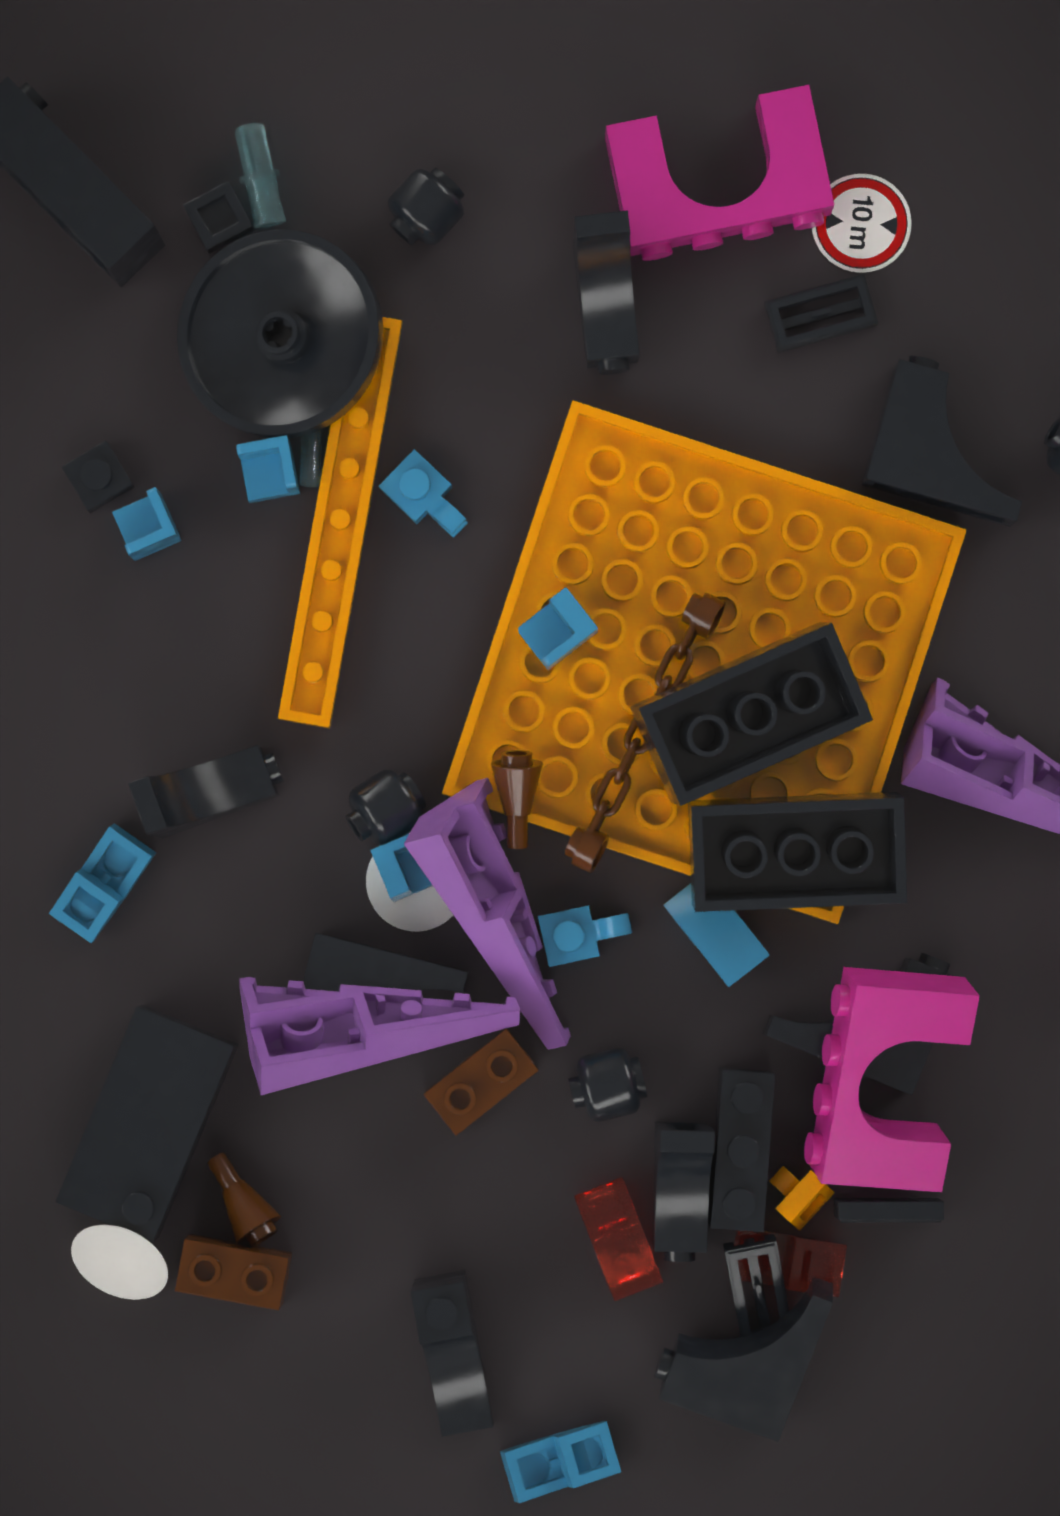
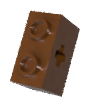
M506 1028L426 1090L423 1095L456 1136L539 1071V1068L508 1028Z
M190 1234L184 1239L175 1292L279 1311L284 1302L292 1252L259 1246L251 1247L249 1244H236V1242Z

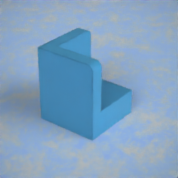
M287 435L236 445L237 454L241 460L249 503L300 494L292 446Z
M156 487L146 491L147 497L112 512L126 543L124 545L126 551L134 561L182 541L164 498Z
M565 587L549 599L548 605L518 628V632L549 671L598 632V627L567 587Z
M409 834L370 850L390 899L393 902L433 886L404 845Z

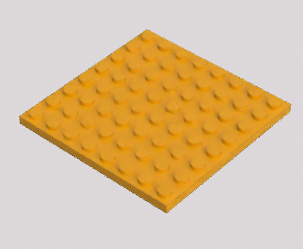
M572 400L442 794L451 797L473 782L488 778L494 791L486 796L489 810L504 814L491 763L501 760V753L504 751L532 752L533 759L543 762L531 813L528 815V823L570 837L577 827L587 830L596 813L592 802L603 777L612 768L619 767L627 751L624 746V736L634 717L629 706L655 695L658 689L655 683L656 671L670 646L681 643L689 627L681 619L694 593L702 597L705 593H708L725 601L726 606L719 624L708 640L696 635L690 647L694 659L683 683L814 624L827 622L832 623L873 718L868 723L695 800L881 793L967 530ZM567 587L596 624L598 632L548 671L521 637L518 628L548 605L549 599ZM675 652L663 678L670 675L673 684L686 656L683 660H677ZM637 727L632 740L637 737L640 738L642 746L645 741L639 727ZM649 751L636 756L628 772L631 777V786L620 809L615 815L606 817L599 830L609 835L606 848L691 876L688 803L682 806L671 803ZM613 777L600 804L602 801L608 800L611 808L624 781L620 785L614 784ZM844 906L788 909L838 924Z

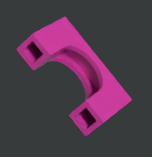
M804 85L758 95L755 109L766 157V176L762 184L751 196L730 206L713 207L703 205L688 198L678 189L667 167L657 115L606 125L605 141L620 211L628 210L630 256L641 254L643 261L657 260L672 255V248L692 244L695 251L706 250L722 245L723 237L743 234L744 240H755L772 235L774 233L773 227L793 223L794 230H804L824 224L823 217L830 216L835 205L810 86Z
M843 967L841 984L834 986L831 995V1012L835 1016L832 1034L825 1035L822 1045V1061L826 1066L823 1084L818 1083L816 1085L813 1095V1109L815 1115H817L814 1132L807 1134L804 1146L805 1161L811 1166L821 1184L942 1192L951 1142L937 1123L887 1120L871 1116L860 1109L859 1086L865 1070L874 1058L884 1050L899 1043L922 1041L959 1045L971 1044L980 995L965 977Z

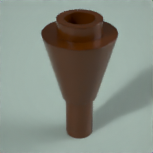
M504 751L501 753V760L491 763L504 814L507 815V847L510 849H524L528 847V815L531 813L543 762L533 759L532 752Z
M225 1152L210 1159L207 1165L223 1189L222 1196L236 1244L248 1241L249 1245L254 1247L277 1233L278 1230L274 1224L282 1216L244 1179H240Z

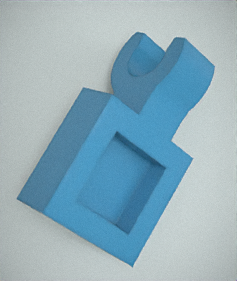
M415 449L379 485L380 490L416 524L429 514L453 538L468 524L465 521L466 518L443 498L453 488L452 484Z
M589 905L538 916L549 967L599 957L598 940L632 933L628 913L592 920Z

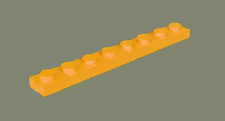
M383 317V346L374 377L358 402L345 415L330 425L278 714L279 720L329 729L331 726L400 341L402 320Z

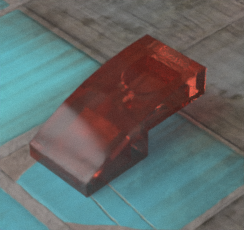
M623 1177L574 1196L614 1301L663 1283Z
M736 1230L734 1246L743 1245L744 1239L754 1238L755 1242L765 1240L764 1235L775 1234L786 1289L806 1292L813 1277H817L833 1283V1297H839L847 1245L764 1230V1232ZM768 1254L758 1256L762 1283L773 1286ZM747 1258L737 1260L741 1281L751 1282Z

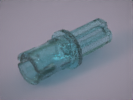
M259 123L242 125L235 130L244 176L240 177L239 180L240 184H245L252 210L254 229L283 224L286 222V217L284 216L276 180L280 176L279 169H273L265 129Z

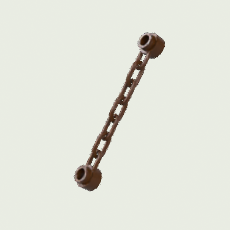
M696 593L692 595L681 619L689 627L681 643L670 646L666 651L655 674V683L658 687L655 695L683 683L694 659L690 647L696 635L707 640L712 636L723 615L726 606L725 601L708 593H705L703 597ZM676 652L677 660H683L685 656L686 659L672 684V677L667 675L663 678V675ZM634 717L624 736V746L627 751L619 767L612 768L605 774L594 795L592 803L596 813L588 829L585 830L577 827L565 850V855L572 858L571 864L589 873H592L597 867L609 841V835L599 830L605 818L615 815L620 809L631 786V777L628 772L636 756L648 751L645 742L641 746L640 738L637 737L632 740L638 727ZM614 777V784L620 785L623 781L624 783L613 806L610 808L608 800L602 801L601 804L600 801L611 779Z

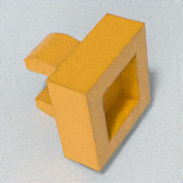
M782 1166L769 1180L786 1196L775 1209L799 1231L835 1193L827 1184H821L812 1170L799 1181Z

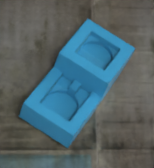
M115 823L108 827L83 867L75 873L49 914L88 942H94L132 890L156 852Z
M691 883L663 904L727 987H730L770 955L735 910L695 912L692 906Z
M607 1421L570 1429L500 1451L514 1502L522 1503L566 1487L576 1488L622 1472Z

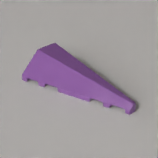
M937 677L929 688L903 749L901 784L1060 834V765L1020 735L1012 739L985 721L989 714L979 705L968 709L947 693L950 684Z
M488 778L480 779L420 816L404 845L510 997L516 998L520 1011L545 1047L549 1050L566 1046L571 1034L569 1028H563L549 999L557 994L553 979H543L536 952L542 949L543 946L520 873L513 871L500 844V841L507 838V832L504 823L494 824L486 800V796L494 791Z
M252 977L239 978L249 1055L261 1095L519 1025L520 1008L515 997H507L504 1004L471 1002L470 994L455 993L453 1000L423 998L421 990L340 984L339 991L305 989L304 981L289 980L286 988L257 985L256 979Z

